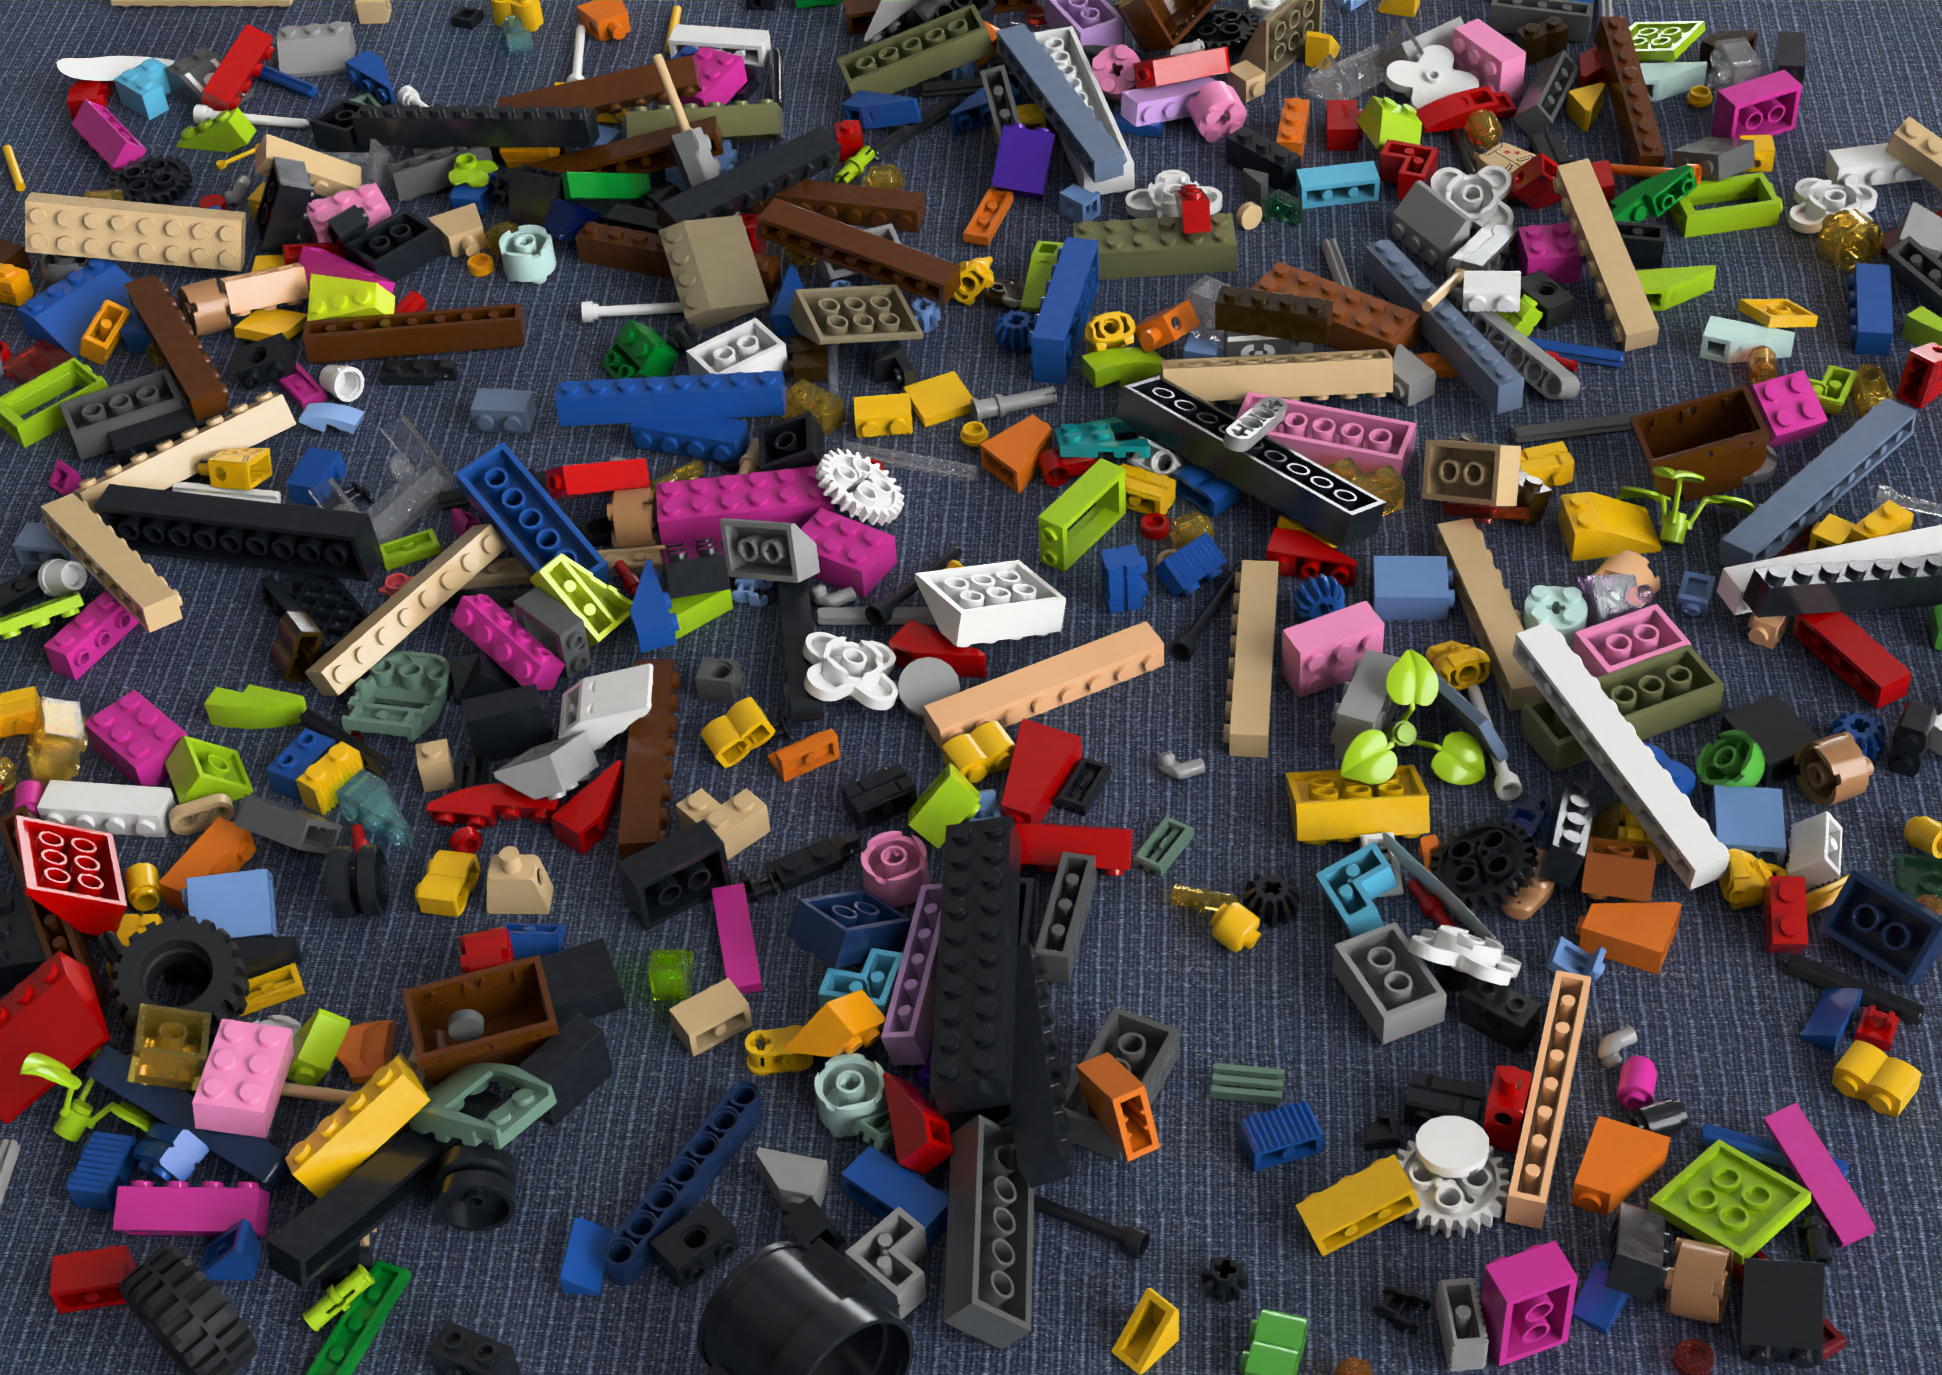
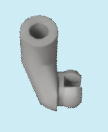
M240 176L233 186V191L227 190L224 196L227 204L234 203L237 205L242 202L250 185V179L247 176Z
M822 584L815 585L810 589L813 596L811 598L816 605L824 607H839L856 600V594L851 586L835 593L827 592L826 586Z
M1170 751L1160 753L1157 757L1159 762L1158 768L1161 773L1177 779H1185L1206 772L1202 758L1181 763L1175 761V755Z
M1628 1026L1603 1037L1597 1054L1598 1058H1602L1605 1068L1609 1069L1622 1063V1057L1618 1051L1637 1042L1635 1030Z

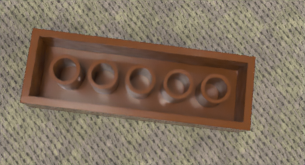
M1277 262L1251 288L1252 290H1265L1267 292L1332 300V330L1326 346L1339 351L1387 349L1394 359L1397 345L1402 344L1411 351L1420 341L1422 314L1305 272L1288 264Z

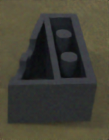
M22 890L0 893V994L11 992L17 984L24 981L42 963L47 961Z

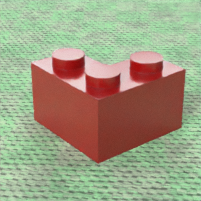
M1387 139L1380 153V180L1389 181L1394 184L1398 183L1397 199L1400 200L1404 199L1418 180L1423 181L1430 187L1431 178L1437 171L1438 148Z

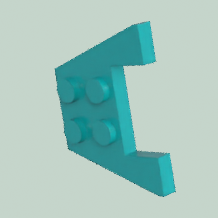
M1116 416L1080 424H1064L1060 428L1054 429L1055 441L1060 457H1098L1100 452H1113L1114 458H1125L1126 452H1139V458L1151 457L1147 438L1116 441L1115 433L1139 431L1129 428L1124 421Z

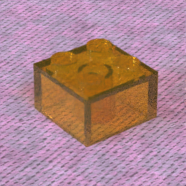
M41 697L27 743L30 780L38 781L48 786L50 780L71 781L72 777L78 776L80 769L79 753L85 752L88 742V734L83 733L86 718L84 715H81L80 702Z
M140 1003L133 1033L127 1082L196 1091L207 1061L212 1013Z

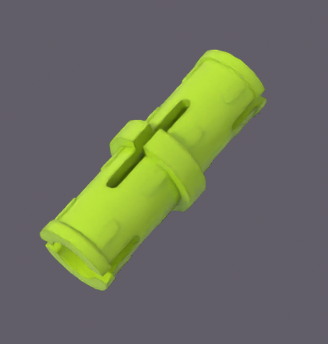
M863 146L854 157H849L844 163L845 166L833 176L834 182L838 183L843 178L841 184H849L854 177H859L864 172V167L875 158L873 149L865 155L870 147Z
M359 1264L355 1270L336 1286L331 1284L326 1289L327 1294L306 1312L304 1311L302 1317L315 1332H318L321 1327L341 1310L345 1312L351 1307L349 1303L371 1284L375 1283L374 1278L363 1265Z

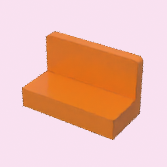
M832 728L824 732H817L768 754V761L785 783L840 758L838 735Z

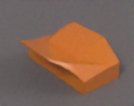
M394 1020L364 1022L349 1026L335 1058L347 1068L352 1084H365L379 1068L391 1061L397 1029Z

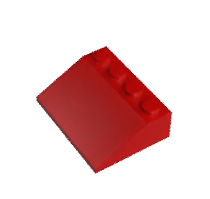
M16 815L14 825L25 894L81 933L99 937L106 931L111 930L116 934L127 908L113 834Z
M60 951L42 963L37 970L24 981L17 984L11 992L0 1000V1118L6 1124H9L56 1084L40 1076L20 1075L21 1066L29 1054L35 1052L45 1054L63 1063L72 1071L110 1039L89 968Z

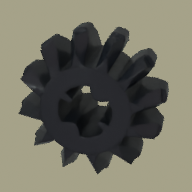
M1269 870L1266 876L1256 873L1253 881H1247L1245 894L1243 895V906L1260 919V926L1266 922H1271L1275 928L1278 921L1288 924L1290 917L1296 916L1300 902L1299 888L1296 887L1294 878L1285 879L1283 871L1277 876L1272 875Z

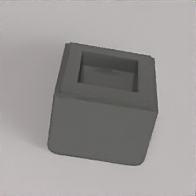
M1247 168L1243 169V192L1258 204H1262L1268 196L1269 173Z

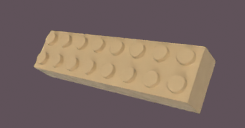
M31 192L25 200V252L240 272L245 263L246 212Z
M1387 349L1160 360L1161 377L1211 405H1214L1215 401L1226 400V404H1242L1248 392L1279 398L1283 397L1295 401H1300V397L1312 396V400H1327L1329 395H1340L1342 399L1357 398V394L1369 393V397L1379 398L1385 397L1387 392H1393V358Z

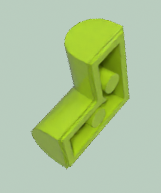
M1829 365L1821 381L1808 378L1825 413L1839 415L1857 377V372Z

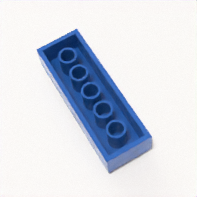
M1066 237L1063 248L1059 247L1057 264H1053L1051 280H1047L1046 296L1041 297L1040 313L1035 314L1034 330L1029 331L1027 346L1032 348V353L1029 356V369L1033 370V381L1065 385L1067 383L1100 284L1098 240Z
M504 442L455 473L461 493L486 523L494 527L507 548L531 576L550 560L562 553L592 572L593 576L606 584L611 581L606 561Z

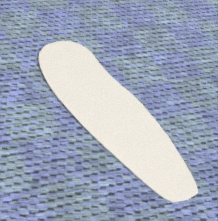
M105 56L97 58H63L56 63L60 72L72 78L113 81L114 78L120 76L124 71L133 69L142 64L144 60L151 59L152 57ZM155 58L167 66L175 62L174 60Z
M1383 832L1382 836L1389 850L1428 892L1434 894L1450 912L1480 938L1483 939L1486 936L1499 942L1442 882L1412 857L1392 836Z

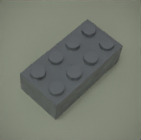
M168 369L59 403L81 460L114 450L108 432L184 408Z
M1114 1007L1082 1062L1109 1052L1145 1085L1151 1107L1179 1057V1029ZM1076 1071L1065 1090L1067 1103L1062 1104L1071 1130L1066 1132V1136L1074 1144L1121 1160L1123 1155L1084 1098Z

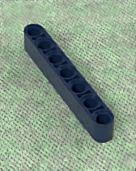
M107 1044L103 1045L85 1072L88 1076L165 1123L188 1129L204 1142L208 1149L276 1190L290 1170L285 1160L288 1153L263 1138L196 1129L192 1105L194 1097Z
M740 1081L730 1087L607 1242L603 1249V1257L610 1281L615 1285L628 1286L641 1276L654 1259L650 1242L690 1213L763 1118V1107L760 1090L755 1083Z

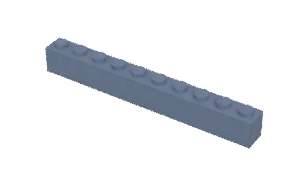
M1025 24L997 30V50L999 55L1093 182L1098 183L1123 176V164H1126L1124 150L1122 148L1119 149L1113 136L1106 132L1103 123L1099 122L1093 110L1087 107L1082 95H1078L1072 82H1068L1062 69L1059 70L1055 65L1053 57H1049L1043 44H1039L1036 40L1035 34L1030 32Z
M1390 239L1366 245L1364 274L1392 304L1422 314L1421 335L1496 415L1522 408L1524 378L1446 297L1431 311L1426 312L1422 309V303L1437 288Z
M1885 398L1877 406H1873L1868 414L1861 420L1855 421L1846 433L1840 434L1832 445L1825 447L1820 455L1813 461H1809L1796 476H1791L1781 489L1775 490L1767 501L1759 504L1754 512L1746 519L1743 518L1730 533L1722 536L1718 545L1720 550L1719 564L1731 567L1771 559L1913 435L1917 410Z

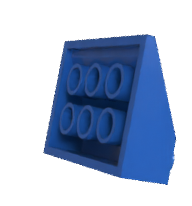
M93 258L82 269L71 272L67 277L49 286L45 291L17 308L25 334L69 359L75 357L79 361L83 358L79 354L81 338L97 312L100 311L105 300H110L131 311L130 317L133 315L134 310L130 305L124 284L133 280L117 264L107 259Z

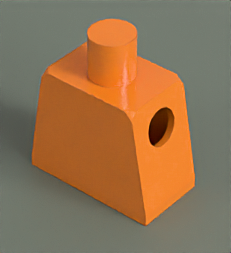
M593 0L577 6L580 25H583L586 32L598 41L603 42L612 38L621 40L630 32L628 12L622 0Z
M1189 299L1144 319L1136 326L1135 334L1144 352L1148 353L1179 339L1201 323ZM1173 317L1179 321V324L1174 328L1171 323Z

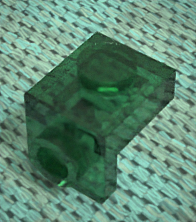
M1279 188L1261 200L1262 222L1267 223L1276 217L1294 227L1302 223V200Z

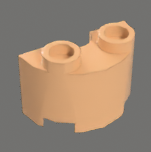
M1624 550L1620 554H1612L1591 575L1588 582L1595 586L1593 577L1597 576L1606 589L1609 590L1611 588V581L1623 577L1624 584L1627 580L1633 579L1635 581H1628V585H1624L1622 596L1625 597L1627 591L1636 584L1640 608L1661 588L1659 575L1654 577L1652 571L1647 567L1649 561L1640 554L1629 550ZM1619 579V584L1622 583L1623 585L1622 579Z

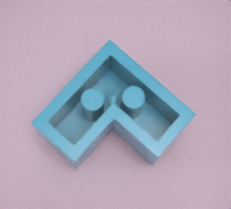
M155 58L144 60L142 64L133 69L126 70L120 76L114 78L121 104L148 120L169 110L165 95L172 92L165 68L168 66Z
M1375 841L1315 874L1326 898L1351 938L1384 926L1372 900L1398 886L1390 864Z
M871 948L861 973L828 967L818 992L820 1009L829 1001L862 989L886 1017L903 953Z

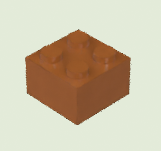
M1589 836L1585 858L1580 867L1581 892L1587 893L1586 895L1590 898L1604 900L1607 899V896L1621 898V901L1625 903L1650 902L1656 868L1654 846L1651 844Z

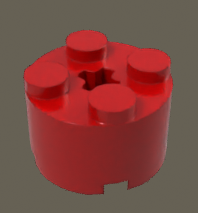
M506 926L459 936L462 953L460 955V963L463 974L515 960Z

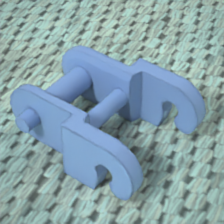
M736 578L734 584L737 590L731 592L732 600L750 603V606H765L768 603L767 595H763L762 600H760L758 593L753 592L757 589H770L773 586V581L767 580V583H765L764 580Z

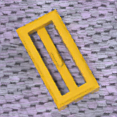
M292 963L248 979L250 985L249 992L251 993L245 997L247 1006L244 1013L239 1015L243 1016L306 994L296 964Z

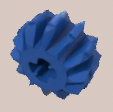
M1010 309L1008 314L1000 313V317L995 320L994 324L996 344L1002 346L1003 350L1011 349L1013 353L1016 350L1024 352L1025 348H1028L1029 331L1034 330L1035 316H1032L1031 311L1022 312L1021 309L1018 311Z
M1320 573L1316 578L1309 576L1307 582H1299V589L1293 591V607L1301 619L1306 622L1345 608V592L1332 575L1325 577Z
M1854 709L1850 714L1841 712L1840 716L1831 724L1830 735L1844 731L1850 732L1863 755L1871 761H1874L1885 748L1886 726L1880 724L1879 717L1870 718L1868 712L1858 714Z

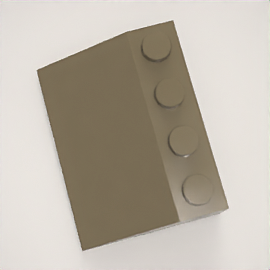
M1286 0L1261 20L1243 50L1240 62L1248 60L1265 72V85L1305 53L1307 30L1322 33L1323 0Z
M741 215L687 220L658 230L685 318L689 324L693 323L699 332L770 305Z
M897 284L795 289L789 316L799 334L819 345L923 339L924 334Z

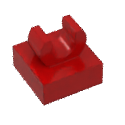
M1873 1005L1865 1007L1855 1033L1854 1041H1864L1889 1052L1900 1017L1895 1016V1013L1892 1011L1888 1014L1875 1010L1876 1006Z

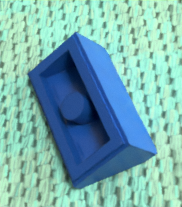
M1116 109L1113 113L1120 133L1160 138L1164 122L1135 127L1120 115L1121 109Z
M503 922L499 926V928L506 926L514 958H528L536 955L544 957L562 951L567 931V925Z
M1826 988L1801 1032L1799 1039L1834 1052L1860 1005L1863 990L1859 988Z
M574 1218L560 1272V1283L563 1293L600 1295L606 1271L603 1249L614 1235L613 1230L582 1218Z

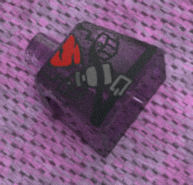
M1634 574L1575 577L1577 588L1582 592V597L1588 607L1585 628L1642 609L1641 604L1649 603L1653 599L1651 587L1648 584L1638 586Z

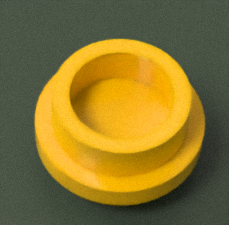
M1694 86L1687 94V102L1695 108H1704L1713 101L1711 90L1706 86Z
M978 421L966 423L960 432L961 442L971 447L980 446L989 437L988 430L984 424Z

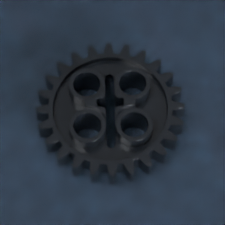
M1218 5L1216 9L1210 8L1182 38L1181 44L1191 43L1200 39L1204 42L1205 49L1228 47V55L1231 56L1232 51L1240 53V48L1245 49L1259 25L1258 19L1254 18L1253 13L1248 14V10L1240 12V7L1232 10L1229 5L1225 9Z
M160 154L157 158L149 155L146 160L139 157V162L129 161L130 166L122 165V171H114L115 176L110 177L111 182L108 183L112 200L172 205V200H181L179 195H187L186 190L191 189L193 180L190 168L186 165L185 161L181 162L179 157L173 160L172 155L164 159L163 155ZM145 173L150 174L156 193H152Z
M1486 818L1481 826L1475 820L1472 821L1471 829L1467 830L1464 826H1460L1461 834L1458 836L1449 833L1448 836L1451 841L1449 843H1439L1442 852H1434L1432 856L1436 862L1429 864L1432 874L1469 910L1474 906L1477 913H1480L1484 905L1488 904L1489 908L1494 910L1495 902L1500 901L1506 905V897L1508 895L1518 897L1519 894L1516 890L1518 887L1528 888L1525 878L1535 877L1532 868L1538 866L1535 858L1538 852L1530 834H1526L1523 826L1516 827L1512 820L1505 825L1502 818H1499L1495 824H1492L1490 819ZM1479 845H1481V846H1480V849H1481V851H1482V853H1483V855H1484V856L1482 857V861H1481V858H1480V856H1479V854H1478V846H1479ZM1484 868L1488 874V885L1486 884V880L1483 876Z

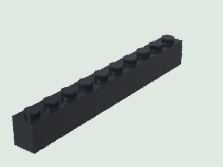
M367 104L361 106L351 118L358 145L591 148L600 137L594 108H584L583 106H574L572 108H561L560 106L537 108L534 105H530L524 108H513L511 105H506L500 108H491L488 105L478 107H466L465 105H457L455 107H443L442 105L420 107L419 105L397 107V105L392 104L384 107H374V105Z

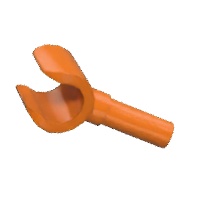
M1436 834L1421 837L1418 848L1419 855L1423 857L1424 867L1430 873H1432L1429 864L1432 863L1431 855L1434 852H1440L1439 840Z

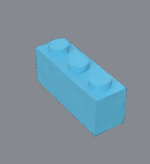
M1374 161L1296 169V194L1301 209L1379 201L1380 177Z

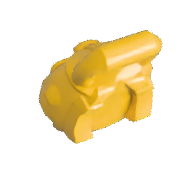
M985 256L984 258H975L958 264L960 265L961 286L952 297L959 303L969 306L976 302L975 297L984 287L990 288L995 283L994 273L990 269L993 258Z
M1113 311L1092 317L1084 331V340L1089 344L1088 353L1127 347L1128 344L1134 343L1136 325L1131 316L1127 313H1121V311Z
M1450 640L1429 646L1425 653L1426 659L1433 664L1435 672L1455 690L1466 689L1473 684H1481L1490 675V656L1484 650L1470 647L1468 644Z
M1733 848L1728 849L1730 859L1724 877L1719 878V884L1724 898L1729 902L1732 909L1735 910L1759 905L1763 901V885L1769 876H1773L1772 873L1776 874V876H1789L1786 869L1778 865L1765 863L1762 858L1757 859L1749 852Z

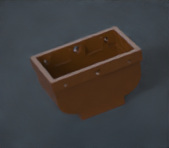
M1120 0L1115 7L1124 19L1139 47H1142L1145 52L1159 49L1167 51L1174 48L1218 0Z
M1746 384L1629 417L1631 429L1654 485L1660 493L1675 496L1677 481L1676 479L1660 477L1653 473L1655 466L1668 467L1675 471L1686 470L1704 477V483L1682 482L1681 496L1684 503L1742 487V478L1757 471L1767 457L1766 443L1770 442L1769 431Z
M540 955L402 990L420 1071L424 1070L427 1079L435 1084H438L456 1070L473 1063H500L518 1067L548 1039L560 1034ZM462 1009L479 1012L484 1018L483 1035L479 1039L468 1042L453 1039L448 1033V1019L451 1014Z

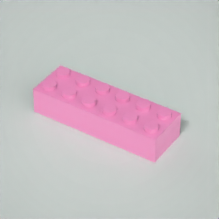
M1248 392L1236 419L1240 418L1261 399L1274 396ZM1280 398L1288 405L1284 420L1266 434L1267 436L1335 474L1401 486L1415 451L1417 423Z

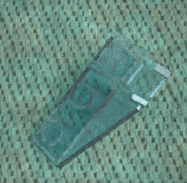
M361 769L336 791L340 805L339 811L346 819L354 820L364 825L371 833H378L386 837L395 846H402L411 852L415 849L409 826L383 779Z

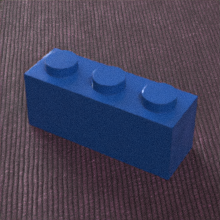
M869 1145L841 1173L844 1195L880 1220L886 1218L897 1207H901L925 1227L927 1250L947 1230L949 1194L940 1188L935 1189L924 1182L917 1172L913 1170L908 1171L897 1164L890 1154L886 1152L881 1153Z

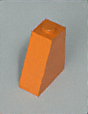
M1032 414L980 444L982 467L1017 494L1023 492L1039 469L1037 462L1039 455L1045 450L1052 449L1053 432L1050 425Z
M1677 902L1592 903L1587 915H1580L1576 925L1575 934L1580 936L1578 947L1592 954L1601 946L1606 949L1604 958L1659 975L1679 925L1682 904Z
M1109 1052L1076 1065L1084 1098L1125 1160L1128 1162L1160 1148L1146 1088L1141 1081Z
M1598 1116L1574 1182L1571 1204L1581 1207L1588 1212L1609 1215L1621 1204V1201L1626 1200L1665 1165L1671 1137Z

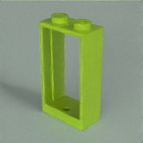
M1763 172L1732 176L1721 181H1700L1694 190L1669 208V211L1683 237L1688 238L1778 225L1779 214L1783 212V202L1776 195L1773 184L1767 180ZM1757 197L1760 201L1697 211L1693 207Z
M74 357L1 396L0 428L23 448H27L67 426L59 403L108 388V384L102 376L94 374L87 364L83 365ZM79 384L83 387V389L26 420L20 417Z
M1100 458L1038 516L1041 562L1065 572L1126 514L1125 468ZM1096 502V505L1067 532V529Z

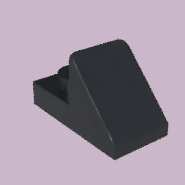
M898 340L890 341L874 362L876 383L894 379L897 385L901 384L902 388L916 383L915 370Z

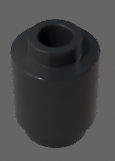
M1664 1098L1633 1109V1116L1630 1117V1125L1664 1136L1679 1133L1681 1128L1686 1127L1688 1124L1687 1112L1679 1099L1671 1100L1670 1098Z

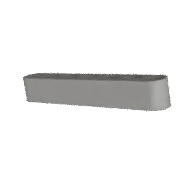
M1455 287L1446 296L1453 306L1511 364L1524 380L1548 399L1572 400L1576 398L1580 391L1579 379L1499 314L1493 311L1487 312L1486 310L1484 312L1463 311V287Z

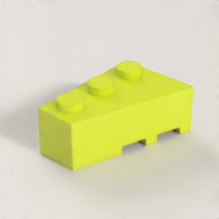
M311 273L307 321L394 314L395 296L378 283Z
M562 553L550 560L529 578L536 587H539L583 619L588 647L600 642L631 615L630 609L633 601L617 592L618 589L612 585H606L594 577L592 572Z

